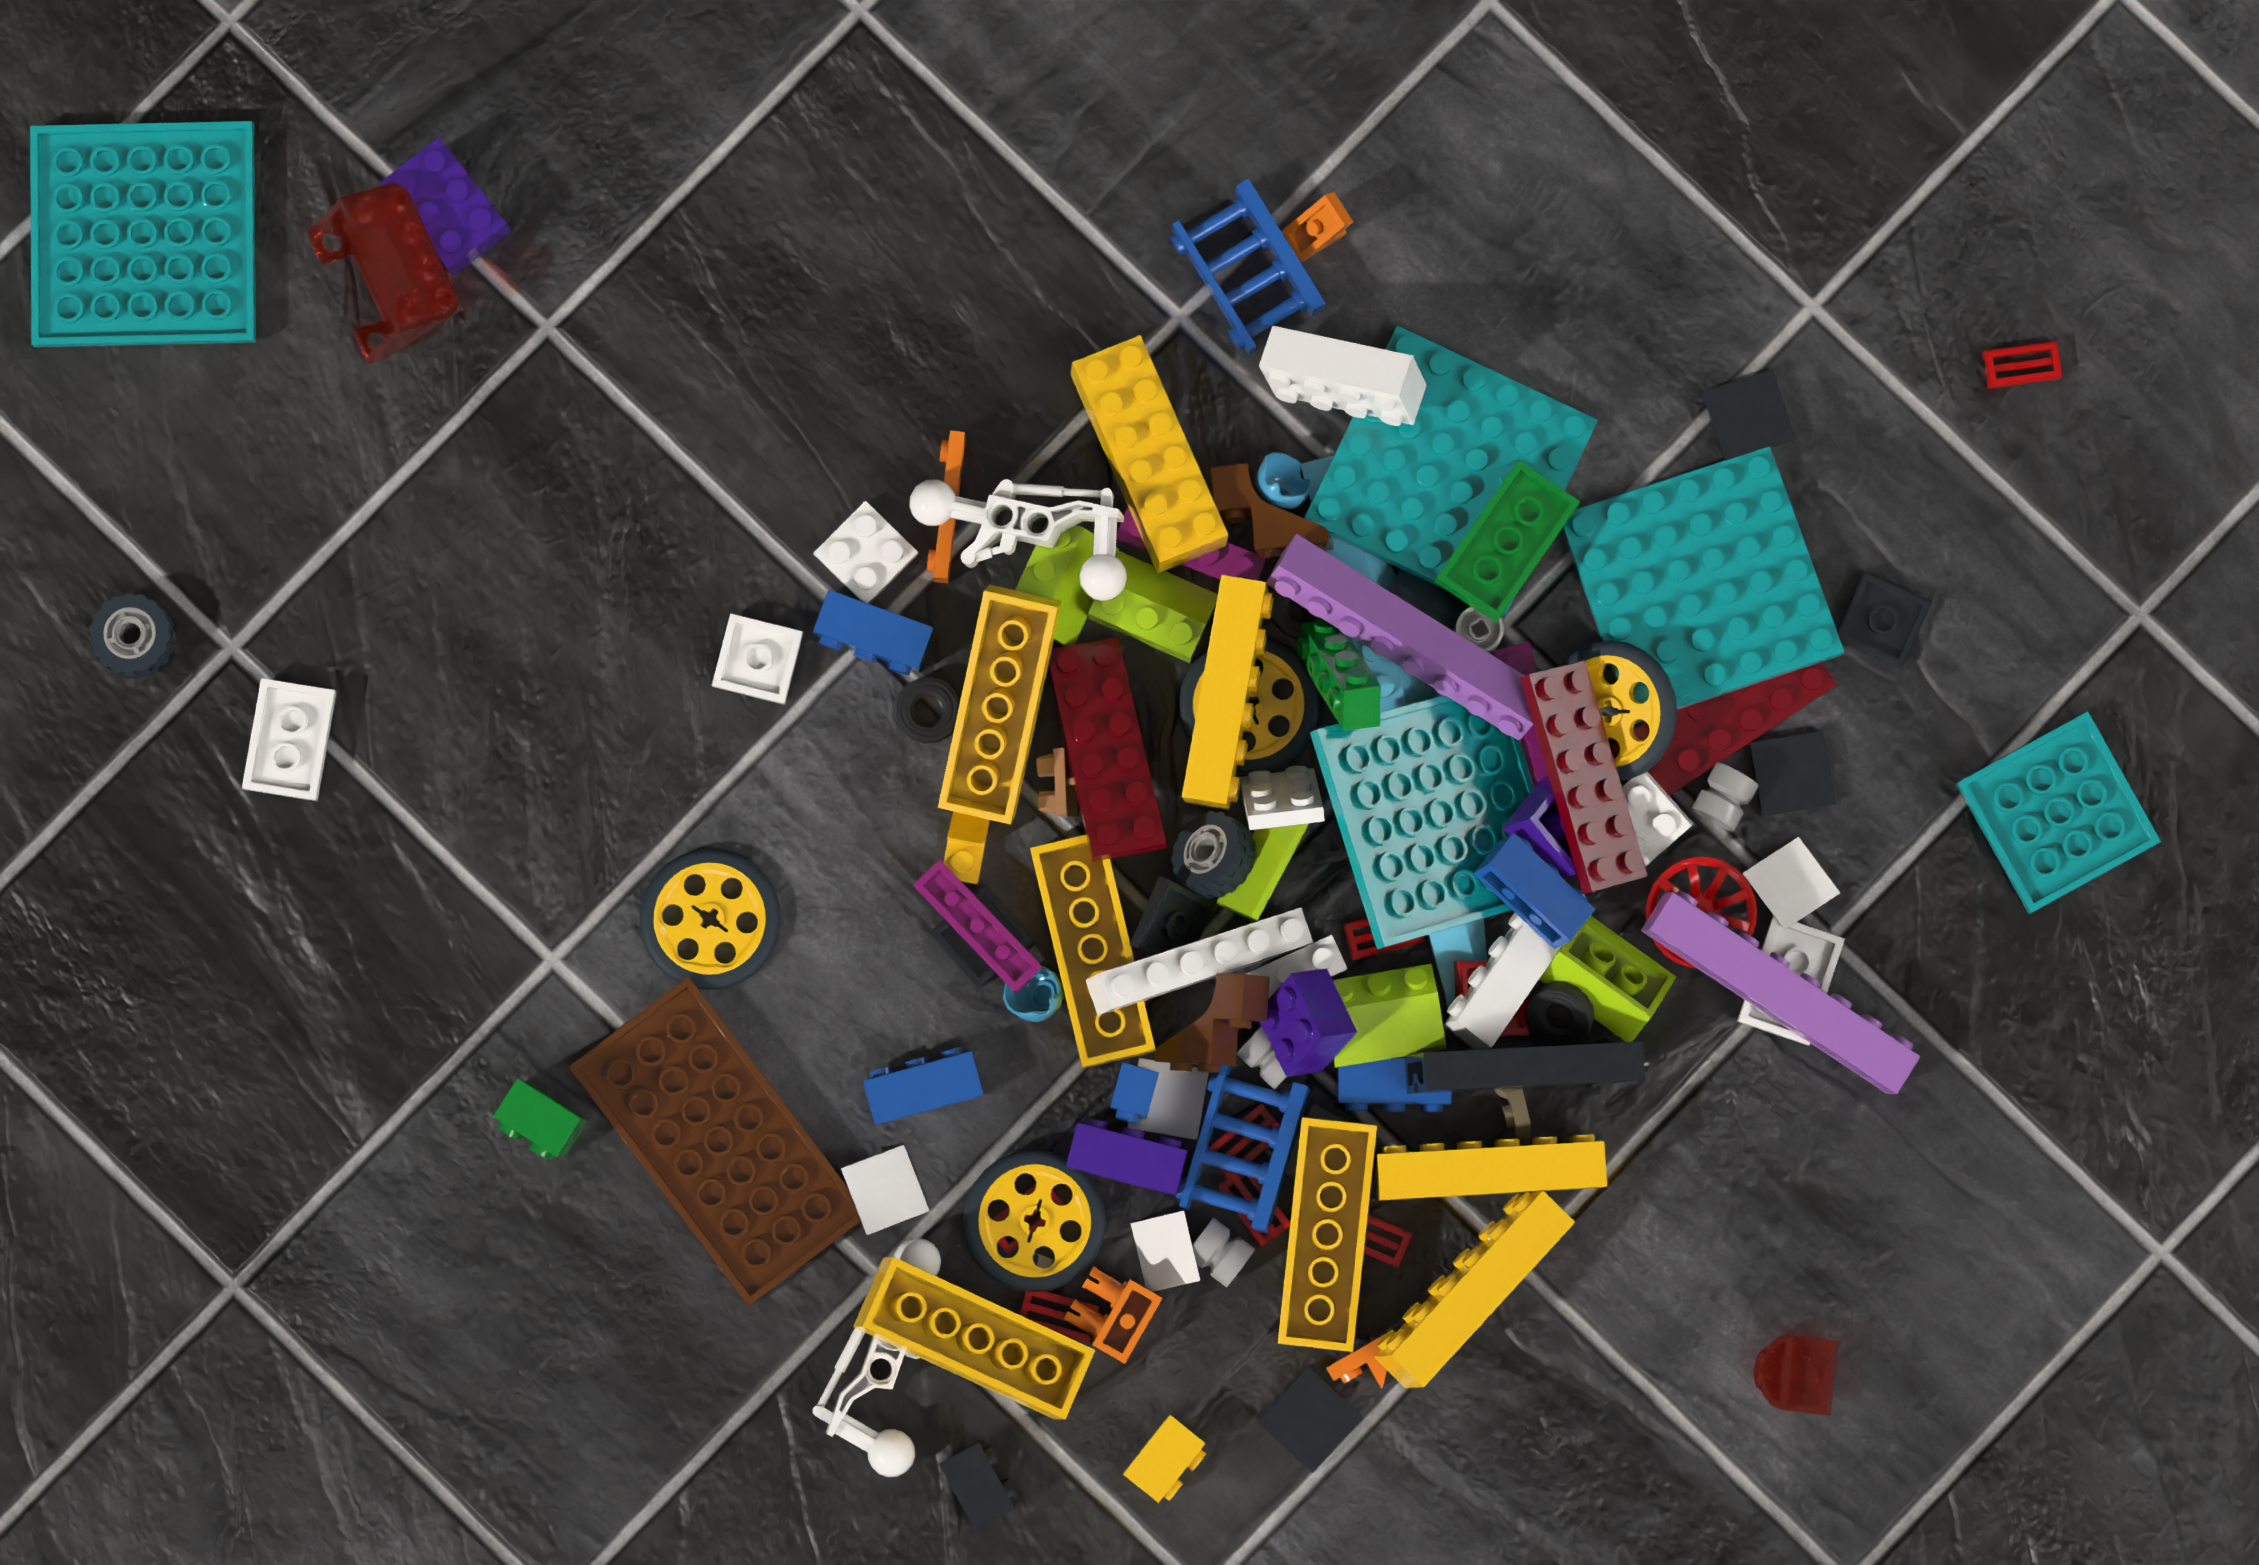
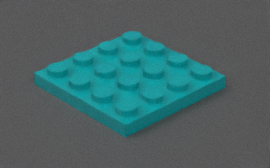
M2088 711L1956 783L2028 914L2161 842Z

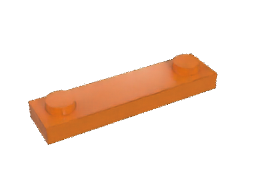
M950 430L949 440H942L940 462H946L944 482L953 489L955 496L959 497L966 436L965 432ZM950 518L945 523L939 525L936 550L929 549L927 571L933 572L934 582L949 583L956 519Z

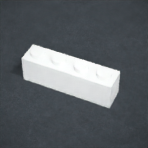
M1516 913L1513 914L1508 922L1511 928L1506 936H1500L1490 947L1488 954L1491 957L1486 966L1480 965L1469 977L1468 983L1471 986L1465 996L1462 994L1457 996L1447 1010L1451 1015L1444 1023V1026L1474 1050L1492 1048L1561 948L1560 946L1554 950Z

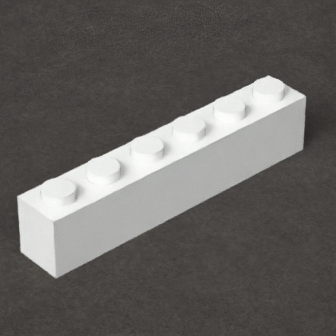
M1298 908L1098 973L1087 979L1086 983L1099 1016L1214 978L1216 973L1226 974L1299 950L1312 944L1313 940L1302 908Z

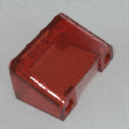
M386 184L341 197L307 231L322 265L351 256L354 257L375 302L382 321L356 328L352 331L368 365L391 357L453 316L458 310L456 293L410 194L402 186ZM332 234L337 237L340 242V250L331 251L327 249L323 244V235ZM371 333L379 334L384 338L375 349L370 346L368 336Z

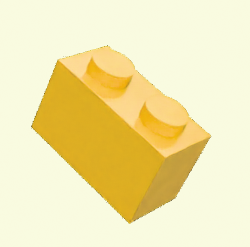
M1169 1414L1124 1471L1123 1475L1158 1503L1163 1497L1170 1501L1183 1484L1178 1479L1187 1467L1193 1471L1207 1454L1202 1450L1206 1443Z

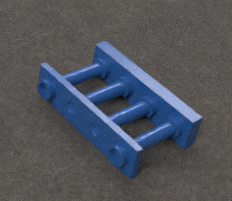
M1248 178L1236 185L1235 194L1237 197L1233 199L1234 203L1187 232L1179 220L1173 223L1172 231L1174 235L1170 237V240L1180 256L1187 254L1231 325L1232 329L1228 330V334L1237 349L1240 350L1244 347L1248 355L1256 350V344L1252 340L1254 336L1299 309L1301 312L1307 309L1311 317L1325 310L1326 303ZM1240 216L1243 218L1249 216L1256 226L1252 230L1253 235L1205 263L1194 244ZM1261 247L1264 250L1269 247L1275 257V260L1272 261V266L1224 294L1213 275ZM1279 278L1282 281L1288 278L1295 291L1291 292L1292 297L1243 325L1233 306Z
M1220 1066V1073H1211L1207 1091L1212 1092L1188 1177H1181L1176 1199L1180 1200L1179 1206L1181 1209L1189 1212L1193 1200L1248 1215L1247 1219L1253 1221L1251 1227L1255 1231L1269 1234L1310 1089L1306 1085L1293 1082L1291 1091L1285 1089L1284 1093L1230 1078L1231 1066ZM1228 1092L1279 1107V1111L1284 1112L1281 1126H1274L1272 1129L1220 1114L1219 1110L1224 1093ZM1214 1128L1269 1143V1147L1274 1148L1270 1163L1264 1161L1262 1165L1209 1150ZM1203 1165H1211L1258 1179V1183L1263 1184L1260 1198H1253L1251 1201L1199 1186L1198 1182Z

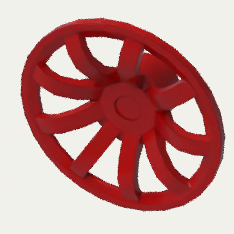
M1711 857L1687 858L1668 867L1654 882L1647 899L1646 921L1655 909L1661 888L1667 893L1674 892L1677 894L1679 889L1670 883L1668 879L1686 868L1690 884L1689 892L1686 894L1697 900L1698 903L1695 907L1706 914L1712 911L1729 922L1727 926L1743 930L1744 933L1750 936L1753 935L1757 918L1755 896L1743 874L1732 865ZM1696 866L1718 868L1713 880L1705 890H1700ZM1728 874L1737 882L1741 890L1729 896L1716 899L1714 895ZM1746 899L1747 921L1721 914V908ZM1653 939L1655 945L1666 957L1680 965L1696 968Z

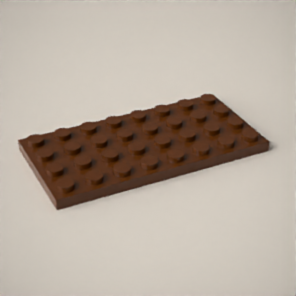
M689 976L569 1066L570 1070L748 1306L754 1304L861 1222L848 1186Z

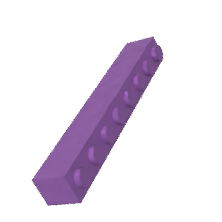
M1296 534L1267 579V585L1274 588L1280 595L1288 597L1308 609L1314 616L1320 617L1337 627L1343 634L1353 637L1366 645L1375 654L1385 657L1403 668L1409 675L1415 676L1432 686L1441 695L1448 696L1461 704L1470 713L1480 716L1498 727L1504 734L1520 741L1533 726L1520 677L1525 675L1300 535Z
M1679 890L1677 894L1674 892L1663 894L1641 929L1643 933L1884 1093L1898 1094L1921 1057L1911 1050L1914 1046L1911 1042L1897 1034H1894L1893 1037L1880 1030L1883 1026L1881 1022L1865 1013L1862 1017L1850 1010L1852 1004L1836 993L1829 996L1820 990L1821 983L1812 976L1803 972L1800 976L1788 969L1790 962L1774 952L1767 955L1757 948L1760 943L1755 938L1744 932H1740L1737 935L1727 928L1729 922L1712 911H1709L1708 914L1695 907L1698 903L1697 900L1685 892Z

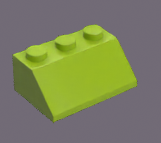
M1047 520L1042 532L1047 529L1049 520ZM1078 525L1062 532L1054 549L1040 545L1035 546L1015 589L1016 591L1062 601L1054 636V642L1062 646L1075 645L1094 601L1082 589L1079 577L1083 564L1093 556L1094 534Z
M1118 551L1115 557L1121 560L1126 568L1127 579L1125 587L1113 599L1104 601L1094 599L1088 613V619L1191 663L1215 609L1218 594L1166 571L1157 574L1154 566Z
M1309 823L1255 829L1252 839L1255 840L1256 847H1254L1256 856L1252 863L1251 872L1245 877L1246 880L1236 887L1235 891L1220 897L1217 900V904L1252 923L1258 922Z
M1590 915L1572 940L1561 946L1539 980L1545 984L1566 982L1578 987L1588 996L1593 1006L1594 1019L1608 1028L1614 1035L1619 1036L1626 1042H1632L1653 1016L1677 977Z
M1432 964L1333 980L1357 1030L1354 1037L1333 1058L1335 1068L1447 1049Z

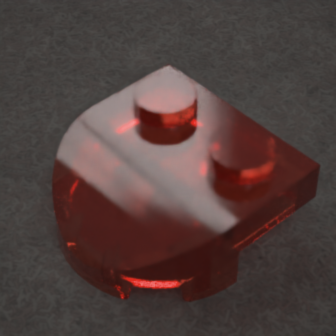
M1783 1335L1775 1338L1776 1340L1759 1352L1754 1365V1380L1756 1387L1760 1389L1770 1405L1781 1410L1831 1416L1838 1340Z

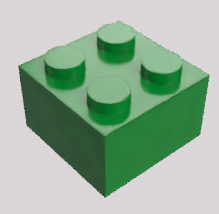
M518 1078L493 1115L494 1118L500 1121L497 1127L499 1130L514 1139L521 1140L523 1136L532 1141L529 1147L532 1151L551 1161L554 1156L565 1158L588 1120L533 1085Z

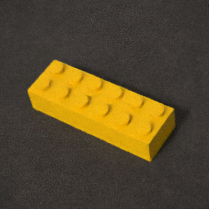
M1141 335L1072 362L1070 375L1157 574L1225 547L1228 539L1227 530Z
M1221 575L1182 798L1185 803L1229 810L1231 802H1238L1241 781L1240 777H1235L1237 765L1244 766L1248 747L1246 740H1242L1244 728L1251 729L1254 714L1253 703H1249L1250 692L1257 693L1261 674L1260 667L1255 666L1257 655L1264 656L1267 634L1266 630L1262 629L1263 619L1270 620L1274 601L1273 593L1268 592L1266 582Z
M990 584L984 590L938 808L1010 825L1016 817L1062 601Z
M1086 835L1030 848L1082 1068L1155 1052L1156 1049L1144 1001L1098 1016L1086 983L1087 979L1098 973L1134 962L1110 859L1092 862Z
M1302 1117L1278 1344L1349 1352L1354 1350L1378 1129L1376 1124Z
M1595 1134L1570 1136L1569 1143L1557 1144V1137H1538L1532 1139V1145L1520 1146L1519 1139H1504L1494 1141V1148H1482V1141L1457 1143V1150H1444V1143L1419 1145L1420 1152L1407 1153L1406 1145L1386 1146L1382 1148V1154H1377L1374 1157L1377 1201L1607 1187L1604 1141L1595 1142Z
M1544 1191L1526 1192L1522 1196L1516 1194L1503 1207L1506 1214L1497 1223L1493 1220L1482 1229L1478 1235L1481 1241L1471 1251L1469 1248H1466L1454 1260L1453 1264L1456 1268L1447 1278L1444 1275L1440 1276L1429 1287L1428 1292L1431 1295L1422 1305L1419 1302L1415 1303L1404 1314L1403 1319L1406 1322L1397 1332L1393 1329L1390 1330L1379 1341L1377 1346L1380 1350L1374 1358L1405 1388L1425 1387L1575 1223Z
M885 1257L882 1259L853 1326L860 1331L1050 1418L1066 1420L1095 1352L1094 1349L895 1257Z

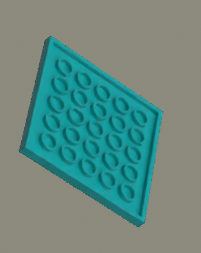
M252 121L30 126L31 345L33 347L256 343L254 123Z
M1396 326L1385 350L1412 355L1426 383L1414 425L1401 423L1400 426H1393L1384 423L1378 417L1366 415L1365 418L1353 417L1304 519L1324 526L1332 537L1443 588L1434 582L1436 577L1517 461L1520 460L1565 491L1598 420L1402 327ZM1512 602L1510 603L1506 611L1503 613L1502 617L1505 618Z
M1770 446L1576 509L1562 528L1601 640L1630 643L1645 650L1657 660L1670 679L1675 692L1677 710L1844 654L1843 646ZM1610 663L1617 682L1619 670L1614 664ZM1638 682L1633 689L1634 698L1640 703H1645L1648 700L1649 689L1646 684Z
M1444 695L1380 712L1379 727L1343 731L1339 724H1335L1310 732L1377 950L1512 910L1473 873L1494 846L1509 836L1503 829L1504 825L1534 789L1520 741L1504 734L1498 727L1480 716L1470 713L1467 708Z

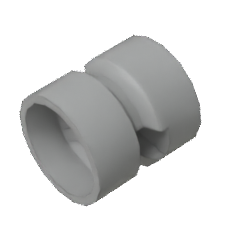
M1469 607L1460 614L1453 631L1491 654L1496 650L1503 637L1504 625L1501 618L1496 624L1473 607Z
M1717 762L1707 780L1710 789L1701 790L1691 809L1711 823L1733 832L1744 814L1740 805L1749 803L1759 785L1743 773Z
M1260 1027L1236 1054L1251 1068L1259 1066L1261 1068L1260 1076L1273 1089H1276L1286 1078V1075L1276 1059L1275 1052L1265 1031Z
M1214 1217L1192 1245L1197 1266L1200 1268L1209 1266L1211 1268L1210 1275L1226 1288L1256 1250L1240 1237L1231 1239L1230 1229Z

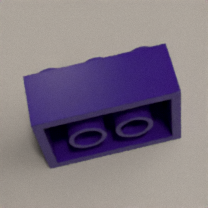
M439 137L380 182L452 276H455L512 232L505 220Z
M1086 1118L1085 1124L1077 1122L1066 1168L1085 1171L1088 1174L1176 1196L1187 1150L1180 1149L1181 1141L1161 1136L1158 1143L1144 1140L1145 1132L1123 1127L1122 1133L1107 1130L1109 1125L1107 1122L1092 1118Z

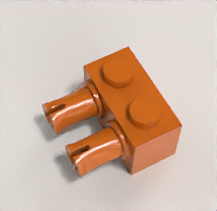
M1094 1266L1089 1275L1097 1279L1099 1284L1087 1278L1082 1288H1086L1112 1303L1110 1307L1113 1309L1110 1315L1105 1314V1316H1102L1075 1299L1070 1308L1080 1313V1317L1068 1311L1063 1320L1092 1335L1093 1346L1125 1364L1163 1298L1131 1279L1129 1282L1124 1281L1122 1284Z

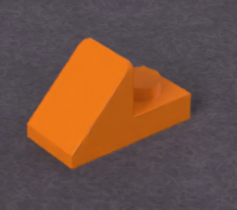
M1333 191L1324 195L1281 232L1301 263L1346 235L1345 229L1353 223V220Z
M1387 1333L1326 1367L1332 1380L1335 1381L1341 1378L1343 1383H1346L1362 1374L1363 1371L1360 1366L1366 1363L1382 1389L1387 1370L1374 1356L1380 1350L1377 1344Z

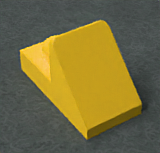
M953 811L943 863L961 882L978 885L990 820Z

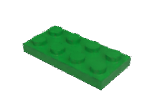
M1518 460L1434 582L1497 624L1581 501Z

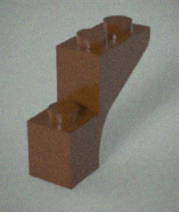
M1248 463L1211 467L1213 499L1221 519H1225V522L1239 523L1246 521L1247 516H1252L1254 546L1260 558H1265L1268 562H1278L1283 551L1296 534L1324 551L1334 550L1333 540L1324 526L1270 505L1257 495L1253 471Z
M1216 973L1215 991L1207 1011L1195 1022L1159 1045L1155 1052V1062L1170 1063V1070L1192 1072V1064L1198 1065V1072L1220 1073V1066H1236L1238 1028L1251 1029V1022H1267L1270 977Z

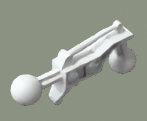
M1005 479L1000 482L993 494L989 495L988 501L985 503L955 496L953 489L941 480H925L915 487L910 496L912 515L920 523L927 526L941 525L950 518L982 524L975 541L961 554L962 562L969 568L975 567L980 561L992 558L993 555L1002 552L1007 555L1014 553L1017 541L1054 549L1062 532L1083 521L1095 522L1093 556L1081 568L1079 576L1081 587L1088 596L1101 601L1115 598L1125 587L1127 579L1126 568L1121 560L1115 557L1117 522H1124V516L1119 509L1113 508L1114 494L1109 488H1104L1103 490L1064 488V486L1018 484ZM1016 494L1049 497L1079 496L1101 498L1100 505L1078 500L1054 507H1045L1017 501L1015 497ZM1004 510L1012 511L1013 517L1007 525L999 526L996 524V518L1000 512ZM1047 518L1049 520L1048 527L1044 532H1032V525L1037 519ZM1001 540L1000 546L991 548Z
M912 1238L906 1240L898 1247L894 1254L895 1258L934 1276L940 1270L941 1258L939 1251L933 1243L926 1239ZM855 1328L834 1367L835 1371L818 1404L813 1407L812 1412L816 1417L829 1424L826 1430L828 1435L833 1437L836 1434L866 1451L871 1467L878 1474L886 1477H898L906 1473L913 1464L915 1446L911 1438L904 1432L896 1429H887L878 1433L847 1415L846 1412L853 1400L874 1388L893 1389L904 1355L914 1359H919V1357L873 1336L861 1372L839 1393L832 1413L824 1407L842 1372L845 1373L865 1332ZM879 1358L886 1359L891 1366L890 1374L882 1380L874 1379L870 1373L872 1362Z

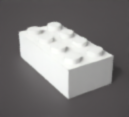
M1272 326L1259 364L1274 395L1284 402L1296 403L1297 400L1309 402L1313 407L1320 410L1341 409L1356 418H1365L1366 415L1378 417L1384 423L1393 426H1400L1401 423L1414 425L1426 388L1425 380L1412 355Z

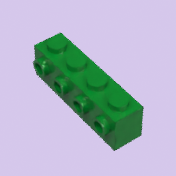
M1318 618L1314 622L1302 623V637L1297 639L1298 656L1300 660L1304 661L1307 673L1342 730L1379 727L1381 686L1350 637L1322 618Z

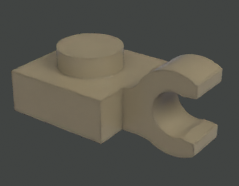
M1523 1088L1495 1089V1092L1500 1097L1508 1101V1105L1502 1106L1506 1128L1513 1127L1516 1139L1531 1138L1530 1118Z

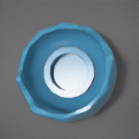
M1272 452L1264 457L1255 477V486L1260 496L1270 505L1281 509H1293L1306 502L1309 496L1310 479L1303 480L1301 478V463L1297 459L1284 453Z
M1042 966L1043 969L1017 994L1005 983L1003 1000L1007 1009L1025 1021L1041 1022L1048 1019L1060 1008L1064 1000V988L1059 975L1045 966Z

